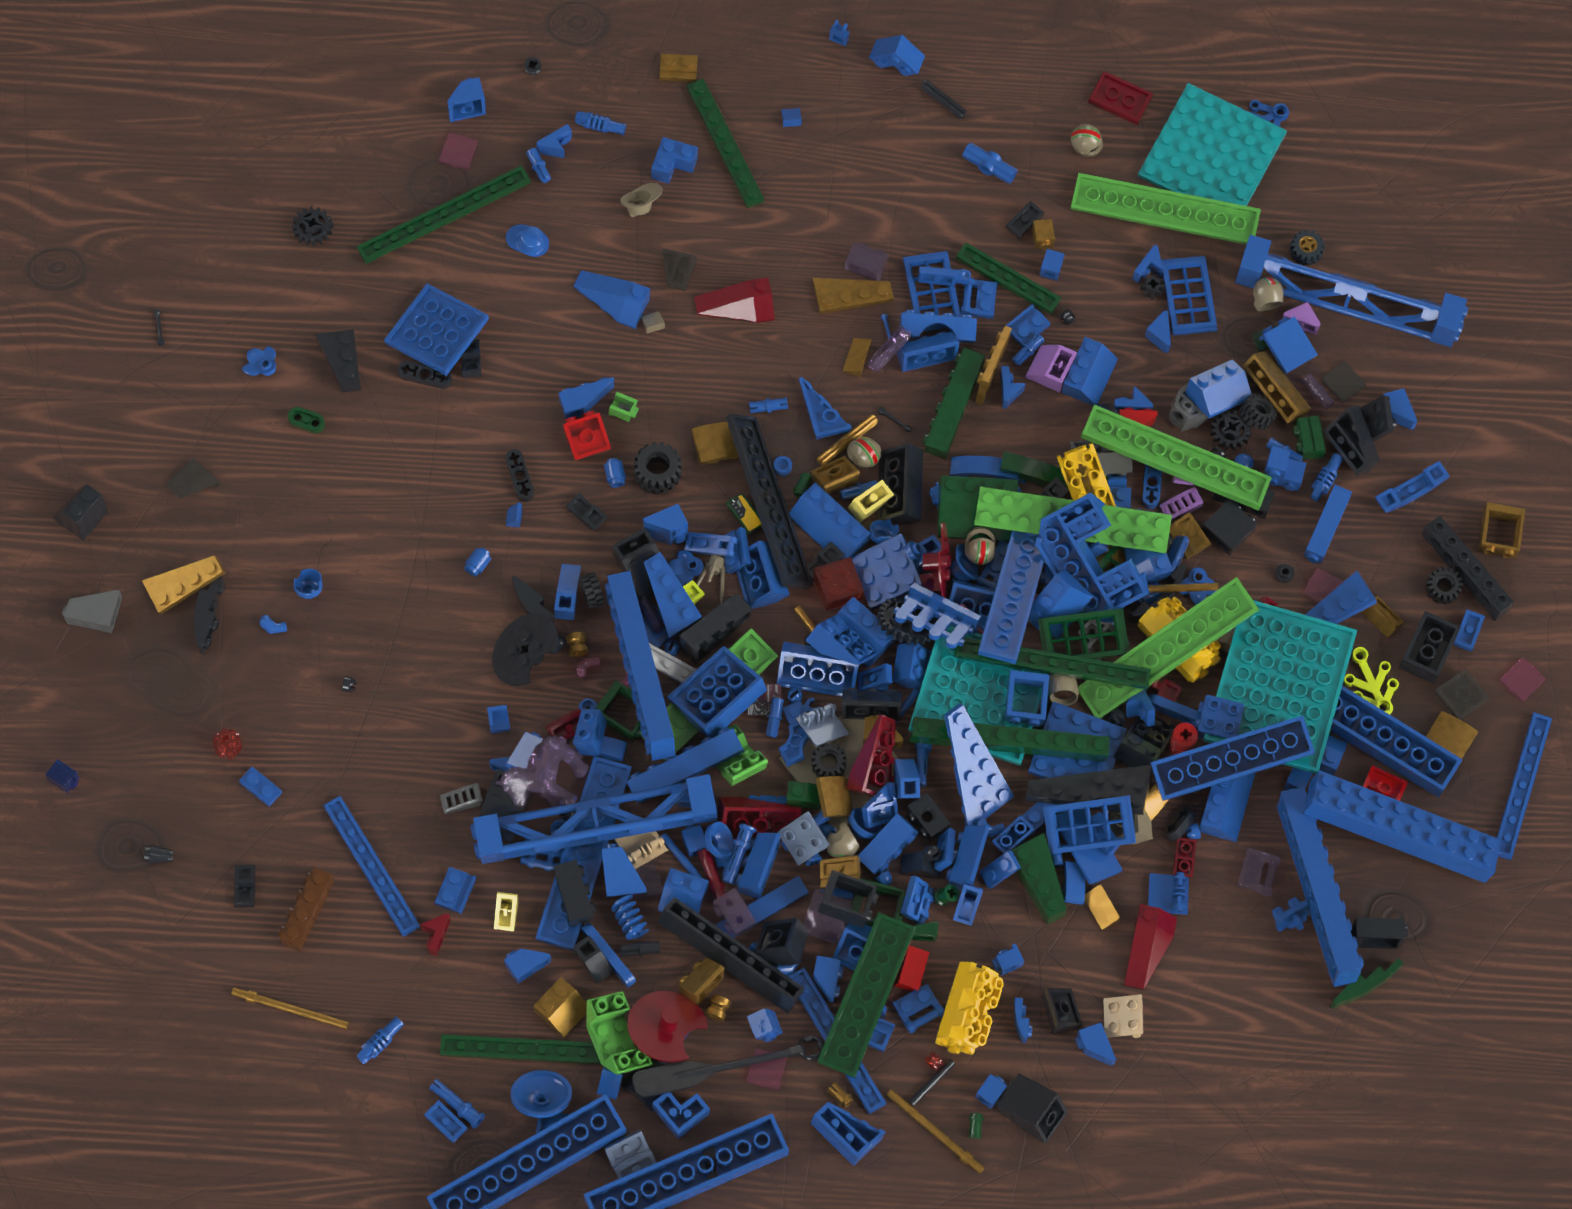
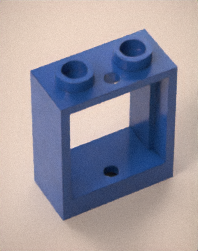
M1010 670L1007 680L1004 720L1009 721L1011 724L1028 723L1032 727L1043 725L1046 720L1049 675ZM1014 684L1042 687L1040 714L1012 711Z

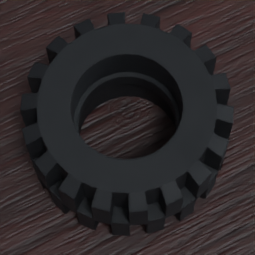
M652 442L651 446L646 444L644 445V450L642 448L638 450L634 461V478H636L638 485L641 484L642 490L647 489V493L650 494L654 491L655 495H659L661 491H663V494L668 493V489L672 491L674 484L678 485L679 478L681 479L682 462L675 448L672 450V446L669 444L665 446L664 442H660V444ZM654 462H661L668 466V470L662 474H653L647 470V467Z

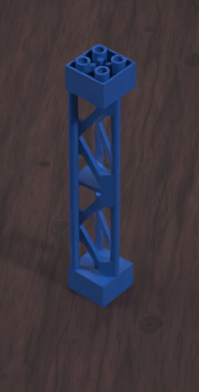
M1253 235L1249 236L1235 283L1254 288L1255 283L1260 280L1264 267L1270 275L1287 287V289H1283V296L1305 303L1308 302L1318 307L1426 338L1431 342L1451 347L1454 341H1458L1464 326L1463 321L1469 308L1466 306L1467 299L1445 293L1441 304L1425 299L1403 296L1380 289L1362 280H1356L1355 278L1336 273H1326L1293 263L1278 255L1268 254L1271 245L1270 240ZM1280 267L1336 283V285L1331 289L1303 291L1283 276L1280 272ZM1367 293L1374 294L1402 304L1421 308L1423 312L1417 315L1389 317L1371 303L1366 296ZM1347 294L1344 306L1318 299V297ZM1351 296L1373 312V315L1347 308ZM1435 320L1432 333L1405 325V323Z
M710 774L686 778V783L503 817H498L497 814L473 818L474 824H470L473 840H477V843L474 844L475 855L477 859H481L482 864L525 855L717 821V810ZM688 793L690 811L665 815ZM671 794L645 819L611 806V804ZM577 811L551 836L516 823ZM596 811L624 823L599 827ZM591 812L593 813L595 828L571 832ZM500 827L529 840L503 845Z

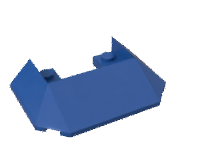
M1091 492L1042 518L1039 535L1035 544L1054 576L1066 570L1093 595L1092 599L1080 613L1121 609L1149 594L1145 571L1139 573L1131 559L1103 572L1088 547L1085 539L1111 526L1102 510L1105 503Z

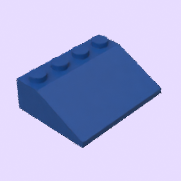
M723 646L671 692L667 698L704 737L711 736V738H714L718 735L719 731L725 729L764 694L767 688L761 676Z

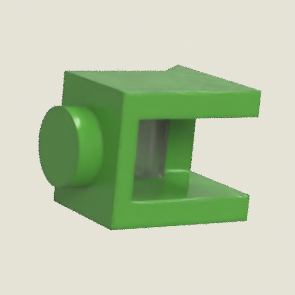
M616 392L608 415L630 422L631 417L635 419L639 408L636 407L638 400Z

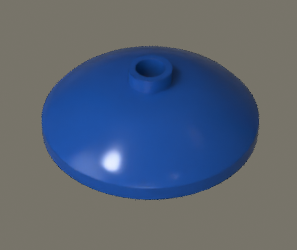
M548 1070L528 1072L520 1076L511 1088V1101L514 1107L521 1113L536 1118L550 1117L562 1112L569 1105L572 1098L571 1085L567 1079L556 1072Z

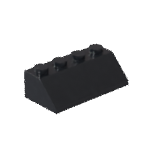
M906 443L881 451L879 482L883 480L894 495L877 510V520L885 521L889 519L892 524L908 525L921 521L922 449Z

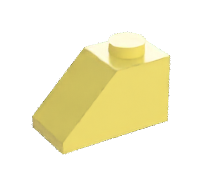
M881 480L855 498L848 509L860 523L878 510L894 494L885 482Z

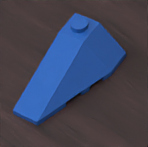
M581 270L574 284L576 290L590 301L595 302L600 306L601 310L610 314L616 322L635 330L650 300V288L631 281Z
M1124 548L1126 561L1131 559L1139 573L1145 571L1147 584L1167 579L1173 572L1167 553Z

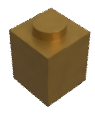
M1052 219L1033 221L1032 233L1035 249L1047 250L1054 247L1055 235Z

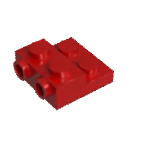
M593 410L584 413V417L576 419V416L565 419L566 423L562 424L574 461L611 449L600 412L595 414Z
M1372 765L1362 787L1400 801L1408 781Z

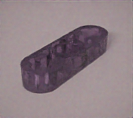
M903 326L899 327L871 357L868 367L874 372H879L908 341L911 332Z

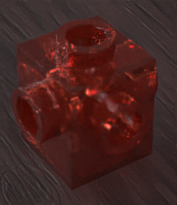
M225 728L221 732H217L213 738L215 753L222 758L226 757L232 761L235 755H238L242 749L243 744L239 737L240 734L233 729L227 730Z

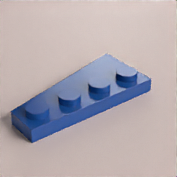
M1356 571L1305 615L1338 624L1376 604V599L1359 572Z

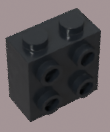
M1228 499L1203 524L1202 531L1230 556L1255 531L1257 523L1253 516L1247 515L1242 511L1238 503Z

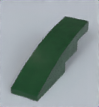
M1004 451L1000 472L1018 475V479L1036 482V486L1044 488L1057 477L1068 489L1061 468Z
M1398 958L1386 971L1378 966L1366 979L1359 974L1357 982L1350 983L1332 1001L1330 1007L1334 1009L1369 994L1389 980L1402 968L1404 963Z

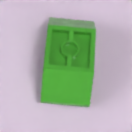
M736 724L727 728L735 730L745 752L715 766L731 787L766 769L768 764L766 757L759 750L754 752L750 748L744 733Z
M623 991L587 1001V1030L601 1064L616 1075L652 1065L650 1057L642 1053L630 1038L627 1021L624 1017L630 1010Z

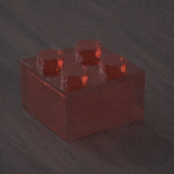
M851 557L814 568V582L825 610L845 605L852 597L857 600L862 599L864 590Z

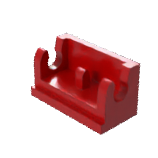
M909 945L893 987L910 992L918 991L930 952Z

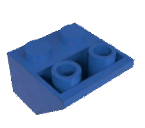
M910 642L909 645L907 643L899 644L892 681L904 688L920 690L932 651L919 643L916 646L913 642Z

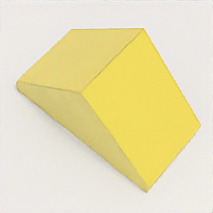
M497 892L494 929L514 931L519 903L518 894Z

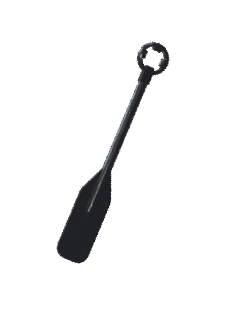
M807 1035L799 1040L797 1046L789 1047V1049L715 1065L692 1061L678 1062L638 1071L633 1075L632 1081L637 1095L640 1097H650L695 1087L716 1072L786 1057L801 1056L805 1060L815 1061L819 1059L821 1052L819 1054H810V1056L806 1055L801 1044L803 1042L815 1041L817 1042L818 1050L822 1051L824 1043L816 1036Z

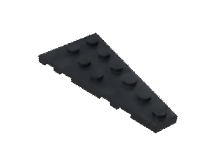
M1151 765L1029 780L1026 801L1062 805L1130 795L1132 814L1144 815L1152 768ZM1120 804L1107 805V810L1121 812ZM1102 806L1090 808L1103 810Z

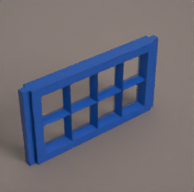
M947 251L903 257L912 308L916 311V314H921L920 310L934 308L935 315H939L938 308L952 306L954 317H961L955 286L947 285V288L934 289L933 284H929L930 290L916 292L914 281H918V277H913L912 266H929V264L943 262L944 268H951ZM949 291L951 302L937 304L935 293ZM931 294L933 305L919 306L917 296ZM929 326L925 328L922 332L945 328L941 326Z
M1205 256L1161 260L1163 266L1162 277L1172 334L1184 335L1217 331V321ZM1200 267L1201 278L1188 279L1186 268ZM1182 268L1184 279L1170 280L1169 270ZM1202 281L1204 292L1190 293L1189 283ZM1185 283L1187 294L1173 295L1171 284ZM1205 296L1207 307L1193 308L1191 297ZM1187 298L1189 309L1175 310L1174 299ZM1207 311L1209 322L1195 323L1194 312ZM1190 312L1192 323H1177L1176 314Z
M1130 795L1043 807L1050 854L1136 843ZM1120 804L1121 819L1109 820L1107 805ZM1102 806L1104 821L1092 822L1090 808ZM1085 808L1087 823L1074 825L1073 810ZM1068 811L1070 826L1057 827L1055 812ZM1122 823L1124 837L1111 839L1109 824ZM1105 825L1107 840L1094 841L1092 827ZM1088 827L1090 842L1077 844L1075 829ZM1071 829L1072 844L1060 846L1058 831Z

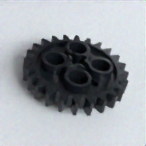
M902 596L899 597V600L892 597V601L886 599V603L882 602L876 620H878V625L882 626L881 631H886V636L892 635V640L898 638L899 643L906 641L907 645L913 642L915 646L918 642L924 645L925 641H931L929 630L924 628L920 632L914 631L912 629V622L909 620L904 623L896 622L894 609L896 607L900 608L905 603ZM917 608L912 614L918 616L922 610ZM933 617L929 623L934 625L938 618Z

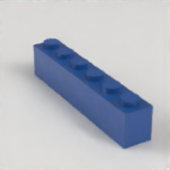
M725 728L718 732V736L711 738V736L700 741V745L696 747L691 745L683 749L682 754L678 756L675 754L673 757L665 758L666 762L660 765L655 763L647 768L648 771L642 774L637 772L631 775L627 783L632 793L681 784L686 781V778L695 777L745 751L733 728L730 730ZM653 797L638 799L636 802L641 804Z

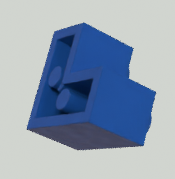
M903 35L876 39L869 56L876 66L880 68L894 66L904 76L918 74L925 57Z
M663 137L651 168V179L669 184L675 168L693 173L698 159V147Z
M1272 446L1263 473L1272 477L1269 485H1278L1290 491H1299L1306 463L1289 459L1290 450Z
M670 1092L664 1093L652 1103L653 1110L677 1139L681 1138L710 1115V1108L698 1094H695L683 1105H680Z

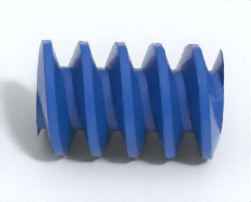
M632 894L616 900L611 907L612 912L615 913V918L620 919L618 924L623 926V933H627L625 935L627 940L637 939L649 931V929H643L647 925L646 922L640 923L643 915L636 916L640 909L632 908L636 905V901L629 902L633 897Z

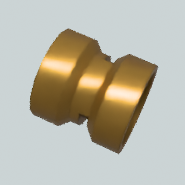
M574 632L566 636L567 643L570 645L569 655L571 657H581L588 654L584 632Z
M713 995L711 998L712 1004L707 1008L705 1014L711 1019L723 1022L726 1017L725 1012L729 1009L731 1001L725 997Z

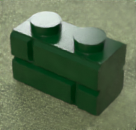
M1319 416L1298 418L1295 425L1292 426L1293 436H1297L1298 440L1296 442V452L1303 456V460L1324 457L1326 449Z

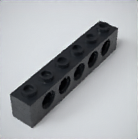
M1439 516L1427 524L1421 535L1448 567L1454 569V574L1456 572L1459 573L1458 578H1462L1461 582L1489 615L1496 621L1509 612L1514 601L1443 518Z

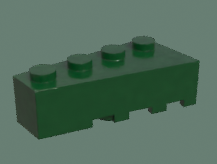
M1043 833L1010 851L1013 852L1021 866L1016 873L1048 925L1064 917L1067 908L1046 837Z

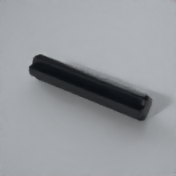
M925 80L921 84L922 90L958 118L962 119L966 115L967 110L929 80Z

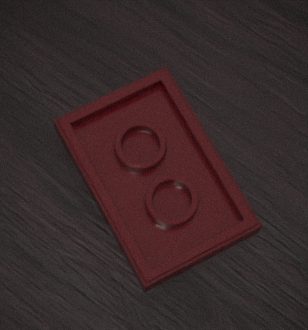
M1104 71L1088 99V103L1138 125L1153 97V93Z

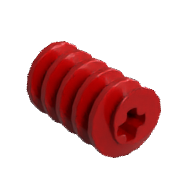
M1180 723L1174 729L1169 742V750L1172 755L1194 749L1198 732L1192 724Z

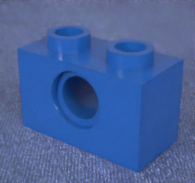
M581 709L573 741L580 755L599 756L607 724L600 710Z

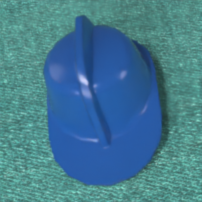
M515 225L506 234V242L509 247L531 257H540L549 248L547 236L534 226Z
M964 544L957 545L956 555L950 566L953 579L964 582L978 580V565L968 560L964 552Z

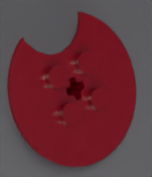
M942 522L941 551L937 553H923V569L939 570L941 595L947 599L950 583L951 555L949 553L947 527L945 522Z
M656 991L643 996L631 1008L627 1021L628 1032L635 1046L645 1055L663 1062H678L688 1059L689 1056L686 1054L683 1046L685 1036L695 1029H708L707 1020L701 1008L687 996L672 991Z

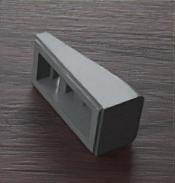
M478 783L440 795L445 815L483 805ZM474 792L475 799H471L470 793ZM466 794L468 801L464 802L462 795ZM457 796L459 797L460 804L456 805L455 797ZM451 798L452 807L448 806L447 799Z

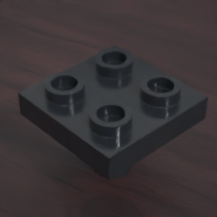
M1383 395L1360 407L1373 442L1394 432L1396 420L1392 418L1389 396Z

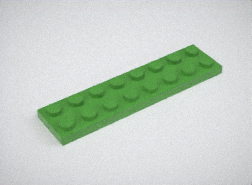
M752 628L729 649L758 675L778 658V655ZM671 703L666 709L674 735L676 754L699 731Z

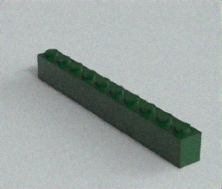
M914 717L911 723L910 742L951 746L945 720ZM973 723L987 749L992 751L1105 762L1109 756L1110 737Z

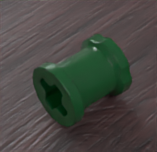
M949 884L944 888L936 890L933 898L936 904L944 906L959 898V890L955 885Z

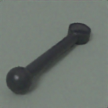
M155 309L153 313L156 316L157 343L159 346H163L165 340L162 338L161 311Z
M884 407L878 409L880 415L887 416L903 427L907 433L912 430L910 425H905L887 413Z

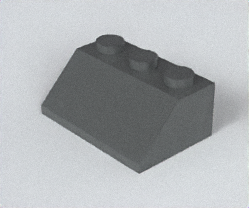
M1087 440L1070 441V450L1083 445L1089 448V443L1092 442ZM1093 443L1105 476L1108 474L1124 475L1128 472H1133L1131 458Z

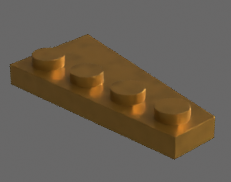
M813 278L820 314L894 301L889 281Z
M1005 326L1002 332H998L995 340L997 345L992 346L989 353L991 358L986 359L983 367L985 372H981L978 377L977 383L980 386L975 401L977 404L983 405L986 391L988 392L993 375L996 373L999 361L1008 344L1012 330L1010 327Z
M212 556L142 580L158 613L163 614L224 575L225 571L218 557Z

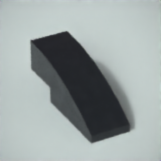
M514 575L512 577V585L525 613L544 615L554 623V614L543 607L545 605L544 597Z

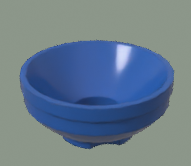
M854 808L848 818L850 830L857 838L874 839L882 830L881 825L871 828L864 827L862 808Z
M714 822L709 825L704 836L706 850L718 858L731 855L734 849V838L730 829L722 822Z

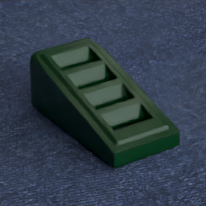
M938 921L914 926L916 930L912 940L937 941Z

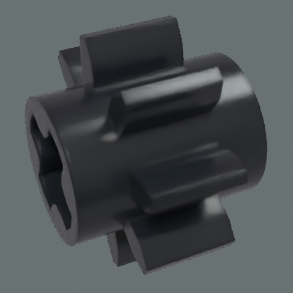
M1153 275L1149 279L1144 278V284L1140 287V290L1144 291L1143 297L1147 296L1151 300L1156 296L1160 298L1161 291L1164 290V285H1160L1161 278L1157 279Z

